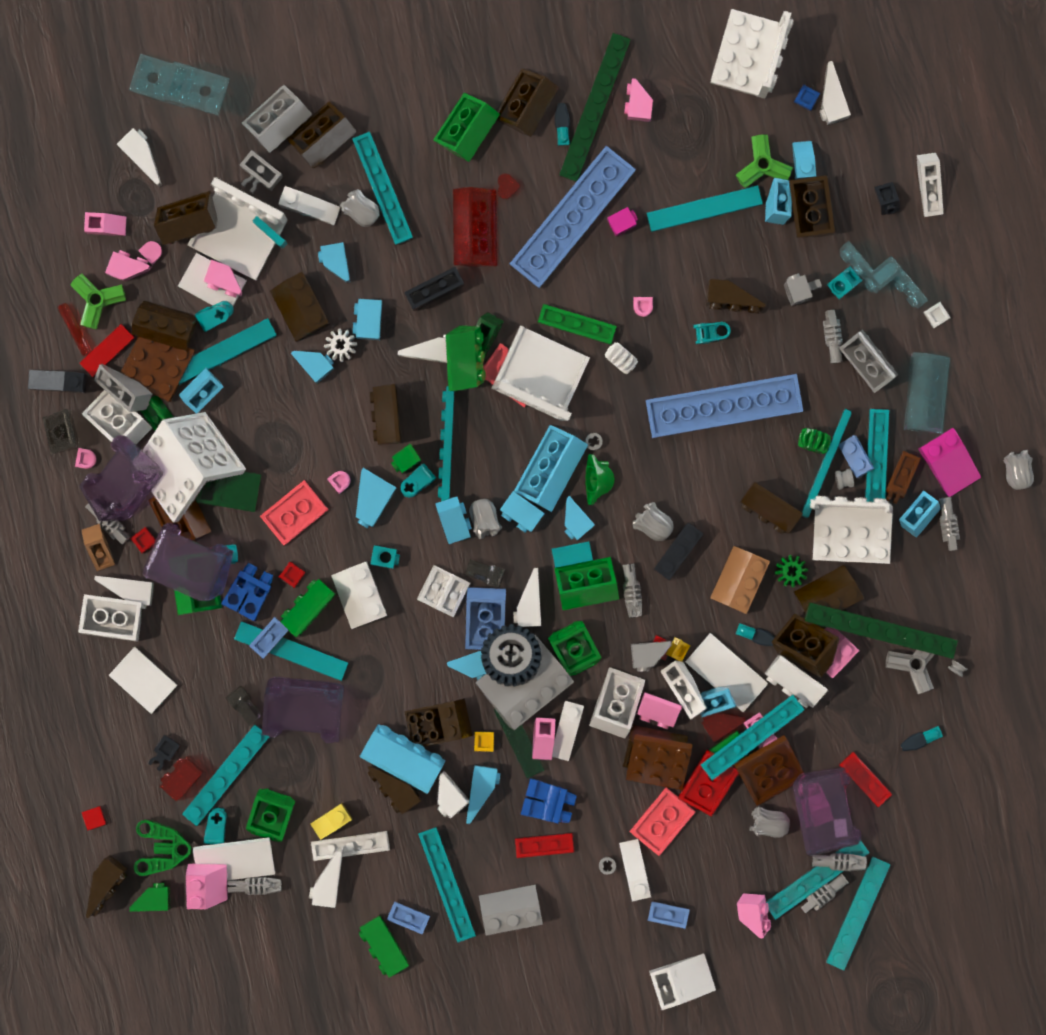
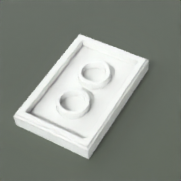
M196 253L178 287L212 306L221 301H228L234 305L239 295H236V298L226 295V291L219 288L218 291L207 288L208 284L204 282L211 260ZM234 274L242 290L247 280Z
M136 647L109 674L116 683L151 714L178 686Z

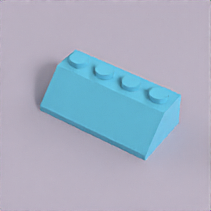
M550 425L514 492L552 512L588 444Z
M380 724L373 731L360 755L362 759L427 794L446 761L439 754L429 752L422 745L415 744L404 735H398L391 731L389 727Z

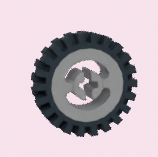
M509 624V627L503 625L501 629L498 630L496 628L494 633L488 634V638L484 640L483 647L481 648V660L486 674L490 676V679L495 680L500 685L502 683L507 687L509 685L516 687L519 683L523 685L526 680L530 681L532 676L537 674L542 656L539 642L533 633L531 634L528 629H522V626L514 627V625ZM508 644L519 645L524 650L523 652H520L519 649L513 645L514 656L512 657V665L516 667L509 668L499 663V660L502 659L504 663L509 666L508 656H510L511 649L510 645Z

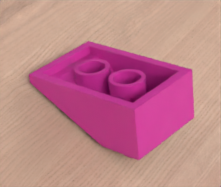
M954 428L949 429L918 449L948 497L981 478L966 447Z

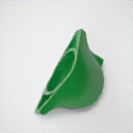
M589 454L585 486L588 505H593L601 495L608 493L612 489L615 479L612 470L609 468L608 461H598L595 455Z

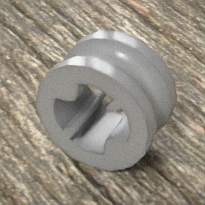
M597 433L589 434L585 440V443L588 444L587 448L590 450H598L603 442L602 437ZM595 436L598 438L599 445L591 447V443H588L589 438L593 439Z
M952 660V665L948 666L949 670L960 677H963V671H967V668Z
M604 857L599 862V869L603 874H612L616 869V863L611 857ZM604 861H607V863L608 861L612 862V869L610 871L608 869L607 871L603 870L604 865L602 863Z

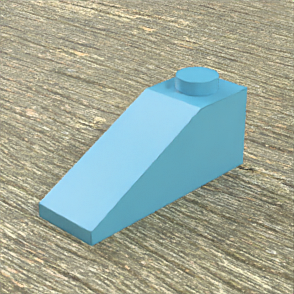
M474 766L467 824L472 822L494 790L495 784L499 785L501 773H497V768Z

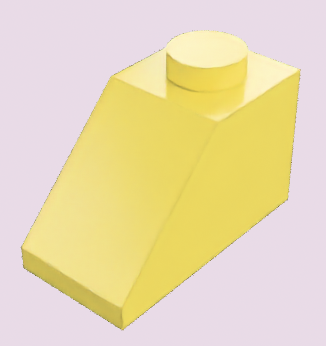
M341 803L312 822L311 826L321 840L353 818L344 804Z

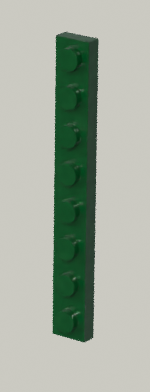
M615 33L612 34L560 171V177L574 182L578 181L631 39Z
M814 603L808 604L804 620L805 622L950 659L954 658L958 642L955 639Z

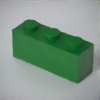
M381 915L360 926L361 931L359 935L364 942L367 941L371 948L368 950L374 959L377 958L380 965L378 967L383 975L387 974L390 978L409 966L408 960Z

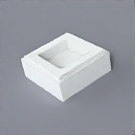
M941 302L923 312L933 329L950 318Z

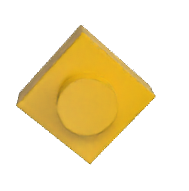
M675 637L666 654L678 661H683L691 645Z
M475 732L474 751L493 752L494 732Z

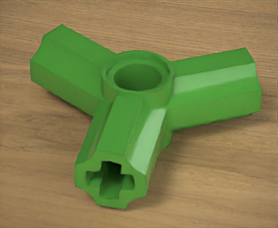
M768 135L752 136L754 161L735 175L740 184L747 188L764 174L772 178L788 180L793 167L771 159ZM760 160L767 161L768 168L761 169L758 166V162Z
M82 273L70 284L86 301L80 323L84 327L97 330L103 307L126 301L122 284L98 290ZM100 295V303L94 305L92 303L93 296Z

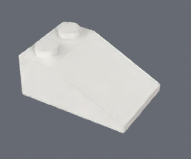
M105 390L82 413L88 421L125 455L152 429L137 412H129Z
M609 667L589 726L626 738L633 723L645 680Z

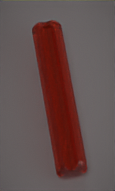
M63 303L59 305L58 310L83 356L88 355L92 350L68 304Z

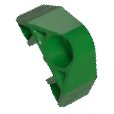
M148 819L142 820L137 824L136 832L139 836L173 840V843L154 842V854H170L172 858H141L134 865L136 874L146 876L172 869L191 854L192 848L190 843L176 829ZM142 823L150 825L151 829L148 834H143L140 831ZM180 844L188 847L186 855L178 853L177 848ZM140 862L148 864L147 872L143 873L138 870Z

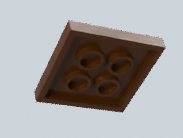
M138 337L120 373L141 383L152 394L171 402L196 351L189 347L185 351Z
M635 734L626 780L682 790L692 744Z
M784 735L734 764L756 806L806 778Z

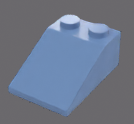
M467 588L465 649L481 650L484 640L488 638V634L494 633V629L497 628L499 630L501 626L505 625L506 589Z

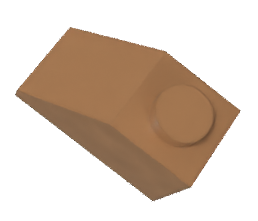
M100 524L83 529L84 545L96 570L99 571L115 565L106 536Z

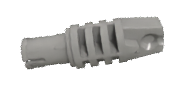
M835 310L825 311L826 321H823L825 343L829 347L831 364L841 363L843 360L839 348L843 341L840 319H836Z
M951 497L939 499L942 512L940 525L943 542L947 541L949 551L957 550L956 540L960 539L957 516L953 514Z
M95 499L85 506L97 518V524H100L101 528L113 540L116 538L121 544H124L130 538L125 532L123 524L110 511H105Z
M635 564L623 565L625 577L623 590L629 618L642 616V597L640 582L636 581Z
M832 853L830 856L813 854L812 867H830L831 870L838 871L866 869V857L841 853Z
M841 873L829 884L826 883L806 898L808 902L801 909L805 913L812 908L816 911L835 897L837 891L849 882Z
M250 877L244 881L228 880L229 886H236L228 887V893L245 892L247 895H267L281 892L282 881L280 879Z

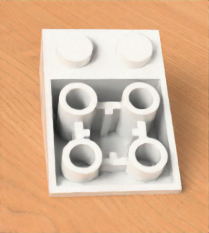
M704 953L649 971L662 1010L683 1004L716 990Z

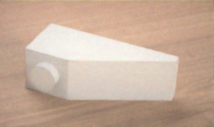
M832 61L828 62L826 67L821 104L822 110H820L821 119L826 121L827 125L847 119L851 115Z
M133 128L117 145L160 187L162 183L149 144L145 141L148 137L140 129L136 131Z
M936 153L917 155L924 217L942 215L943 200L940 160Z
M286 186L279 201V206L332 225H335L341 208Z
M443 335V338L438 337L399 350L398 356L447 363L445 335Z
M538 568L533 569L517 606V612H513L514 623H518L522 627L541 626Z
M95 576L94 580L121 598L128 601L142 602V609H146L147 605L152 606L154 583Z
M675 660L660 671L690 719H693L707 709L692 675L682 661Z
M569 701L564 702L554 740L552 757L569 761L584 705Z
M638 839L619 843L632 901L650 898L651 894Z
M343 847L338 848L317 879L314 887L310 888L309 898L313 899L312 905L335 908Z

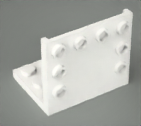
M731 9L710 83L765 99L767 93L772 92L776 83L777 75L774 72L776 67L780 68L783 57L779 55L781 49H785L788 41L787 37L793 23V19H790L791 13L784 11L780 22Z
M214 177L211 185L215 191L213 201L218 218L217 227L209 233L197 234L190 239L188 246L256 281L276 243L260 230L252 220L258 216L280 236L288 219L283 212Z
M520 326L491 389L558 420L568 421L571 413L567 412V407L590 357Z
M206 412L162 420L133 464L173 523L178 522L206 481L241 475L246 470Z
M816 496V500H811V508L815 510L813 560L890 564L893 506L886 499H874V503L866 502L865 498H855V502L847 501V498L835 497V501H830L827 497Z

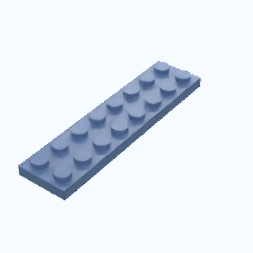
M605 146L509 265L536 287L540 288L636 169L609 147Z
M797 374L645 400L652 438L803 412Z

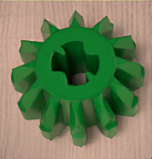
M810 428L802 429L798 439V445L801 448L819 454L827 453L831 444L830 435Z
M788 555V562L783 557L781 561L784 565L776 564L778 568H781V571H775V574H782L777 580L780 582L786 579L783 584L785 587L790 581L791 588H794L795 580L798 585H801L802 582L799 578H807L802 572H807L808 568L801 569V566L805 565V561L798 564L799 556H796L793 562L792 555ZM789 566L796 568L794 571L795 576L793 577L787 574Z

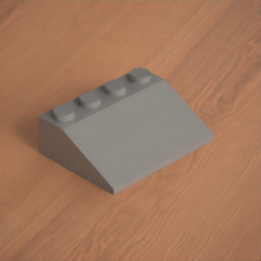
M536 635L535 638L539 642L542 658L537 674L533 675L530 681L526 680L525 684L521 685L519 683L516 687H513V685L507 687L502 683L501 685L497 684L495 680L490 679V676L485 674L475 682L502 719L513 730L574 683L562 665ZM522 647L518 648L520 652L524 651ZM512 652L510 656H508L509 666L506 665L503 660L500 662V664L509 668L516 667L512 665V657L514 656V652Z

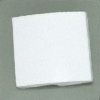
M433 565L417 600L454 617L470 582Z

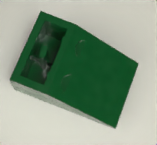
M244 472L241 475L206 481L197 494L196 502L255 512L261 474Z

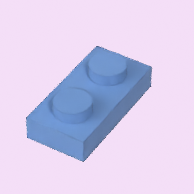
M856 435L838 445L856 478H860L874 469Z
M274 617L249 647L264 659L289 630Z
M394 901L387 920L423 934L430 916Z
M651 901L648 921L686 929L689 909Z

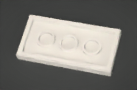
M711 633L685 661L714 688H729L736 707L742 712L748 708L768 684Z
M270 837L193 847L195 864H227V880L275 874Z

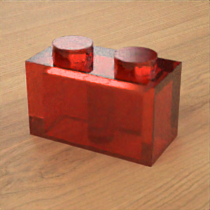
M188 757L184 759L179 758L173 765L175 767L171 774L167 772L160 780L162 782L160 787L176 802L181 799L204 773Z

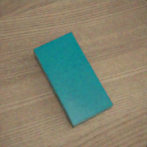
M258 216L252 220L278 246L284 248L288 244Z
M589 541L552 549L555 568L593 560Z

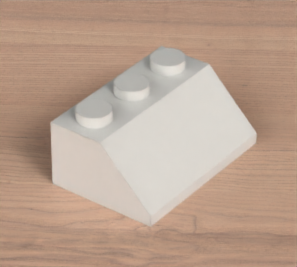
M367 562L331 575L351 629L387 616Z
M84 594L78 633L138 642L142 602Z
M780 655L775 658L765 672V675L768 676L767 681L774 686L777 683L783 687L782 691L788 696L795 695L799 698L798 702L805 708L808 706L813 708L828 690Z
M443 771L439 780L438 810L444 817L448 815L451 818L468 804L469 799L449 775Z

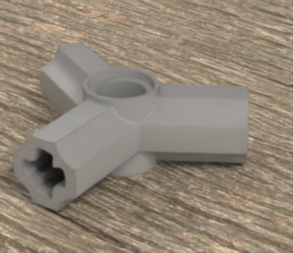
M916 650L912 655L888 651L885 667L908 671L917 694L934 689L926 669V664L935 654ZM913 659H917L920 663L917 670L911 666Z

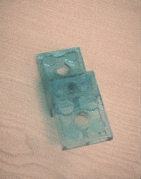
M140 54L129 91L182 108L188 106L218 116L230 79L174 61L172 64ZM151 73H156L158 81L150 83L148 76ZM205 86L211 89L210 95L206 97L200 94L201 88Z
M850 241L840 248L841 258L846 263L850 262L857 275L865 280L864 285L870 292L874 291L876 294L894 280L896 282L894 283L895 287L908 296L906 300L912 307L916 306L919 308L928 301L892 256L873 270Z

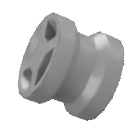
M851 468L846 469L844 472L835 471L839 490L846 486L854 487Z

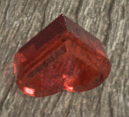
M501 174L498 178V185L500 186L498 188V195L502 199L510 198L521 187L509 174Z

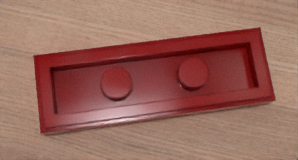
M120 324L80 364L94 377L100 364L107 365L135 338Z
M854 752L839 764L877 807L881 806L892 795Z
M572 833L515 838L517 858L574 853Z

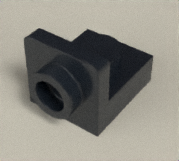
M893 182L874 187L882 215L893 214L900 210V202Z

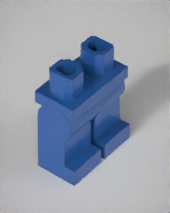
M248 563L243 571L240 570L221 604L236 612L239 611L241 615L256 621L272 588L270 585L274 576L264 571L260 580L253 577L258 567Z
M530 778L526 796L544 801L525 797L520 815L557 824L559 822L569 823L572 813L562 810L563 804L566 803L574 806L577 795L567 792L568 789Z

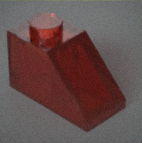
M717 712L702 717L703 721L701 724L712 741L715 742L746 720L744 717Z

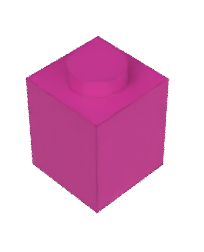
M628 207L607 217V221L615 236L636 227L635 221L638 220L633 210L630 211Z

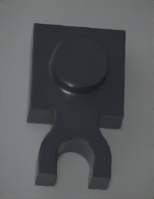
M164 735L154 749L157 755L151 758L148 764L152 765L155 760L159 761L160 765L157 770L161 771L164 766V760L171 761L181 745L167 735Z

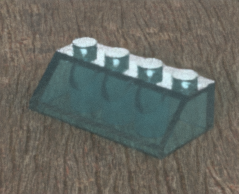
M918 352L911 354L904 430L942 434L950 363L949 357Z

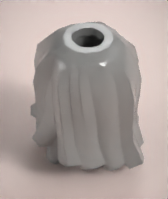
M359 189L349 192V198L340 204L344 214L349 215L362 227L372 226L380 215L378 206L375 202L366 198Z
M1023 450L1020 454L1010 452L1003 460L1006 465V480L1015 490L1027 489L1031 487L1034 481L1031 466L1033 458L1028 454V450Z
M480 499L471 504L469 513L475 536H478L479 539H484L487 535L495 536L498 534L502 527L498 522L494 504L489 499Z
M655 502L646 504L644 506L646 510L643 514H636L635 517L637 519L632 522L633 529L644 532L655 541L666 540L673 531V521L657 508Z
M759 806L752 811L751 816L755 819V823L749 829L754 831L756 836L764 835L780 838L788 833L790 819L785 813L766 810Z

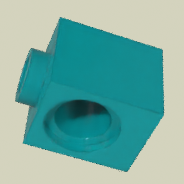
M849 266L827 285L832 293L840 299L857 286L862 279Z
M374 545L370 564L394 569V565L399 563L400 554H397L396 549ZM383 552H389L391 555V560L388 563H383L380 559Z

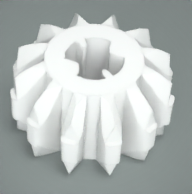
M338 329L337 336L332 331L331 335L334 338L326 337V340L331 342V344L324 345L325 348H332L327 352V355L329 356L334 353L333 360H336L338 355H340L341 362L344 361L343 355L351 359L348 352L356 353L351 347L357 346V343L350 342L354 340L355 336L351 335L348 337V330L342 335V330ZM338 341H341L342 343L343 341L346 342L344 344L345 348L343 350H341L340 348L336 349V347L338 346Z
M614 343L607 349L605 357L623 373L628 374L636 367L635 365L638 363L637 358L619 343Z

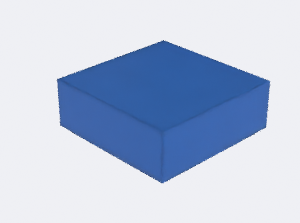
M803 84L794 103L811 111L820 93Z

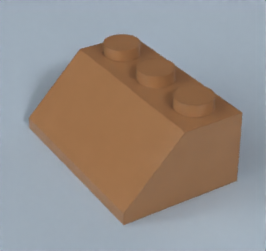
M733 546L710 599L747 614L770 561Z

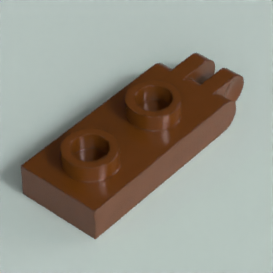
M902 451L886 488V492H888L887 501H890L892 495H895L894 504H897L899 498H904L921 458Z

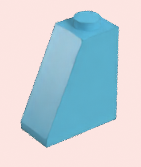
M365 468L361 470L356 517L359 519V524L368 528L369 525L374 527L397 488Z

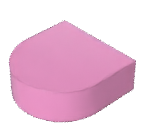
M154 241L147 242L138 250L152 265L162 255L161 246Z
M653 297L633 298L634 311L638 316L645 317L652 312Z
M78 448L75 467L92 468L97 460L95 453L91 450Z
M337 471L328 478V481L339 494L350 485V477L344 471Z

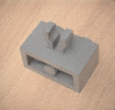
M252 150L240 164L241 168L250 174V177L241 183L242 186L245 187L247 183H251L253 179H256L253 182V187L250 189L252 194L256 191L258 183H261L272 192L283 178V175Z
M799 273L788 277L784 284L791 307L809 301L813 297L811 291L822 286L820 279L808 283L805 275L800 276Z

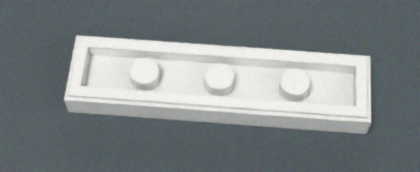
M387 831L311 841L313 861L331 859L339 847H343L342 857L390 850Z

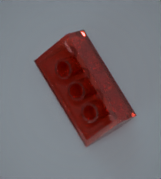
M476 187L453 189L455 266H497L496 190Z

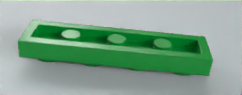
M543 304L538 319L540 324L609 345L612 343L616 330L615 325Z

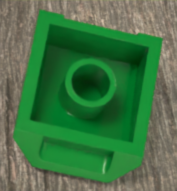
M575 621L559 631L553 632L548 638L569 676L577 675L593 667L602 659L583 621Z
M268 788L259 789L246 830L253 835L262 838L270 837L271 841L282 842L296 801L290 796L271 791Z

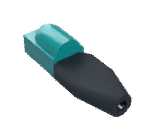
M558 103L554 116L558 146H569L568 128L570 126V115L565 103Z
M740 623L735 633L736 635L751 639L754 643L762 646H773L772 640L775 638L774 635L766 630L754 629Z
M936 726L925 732H918L909 736L900 746L903 751L918 750L926 746L927 743L943 737L939 726Z

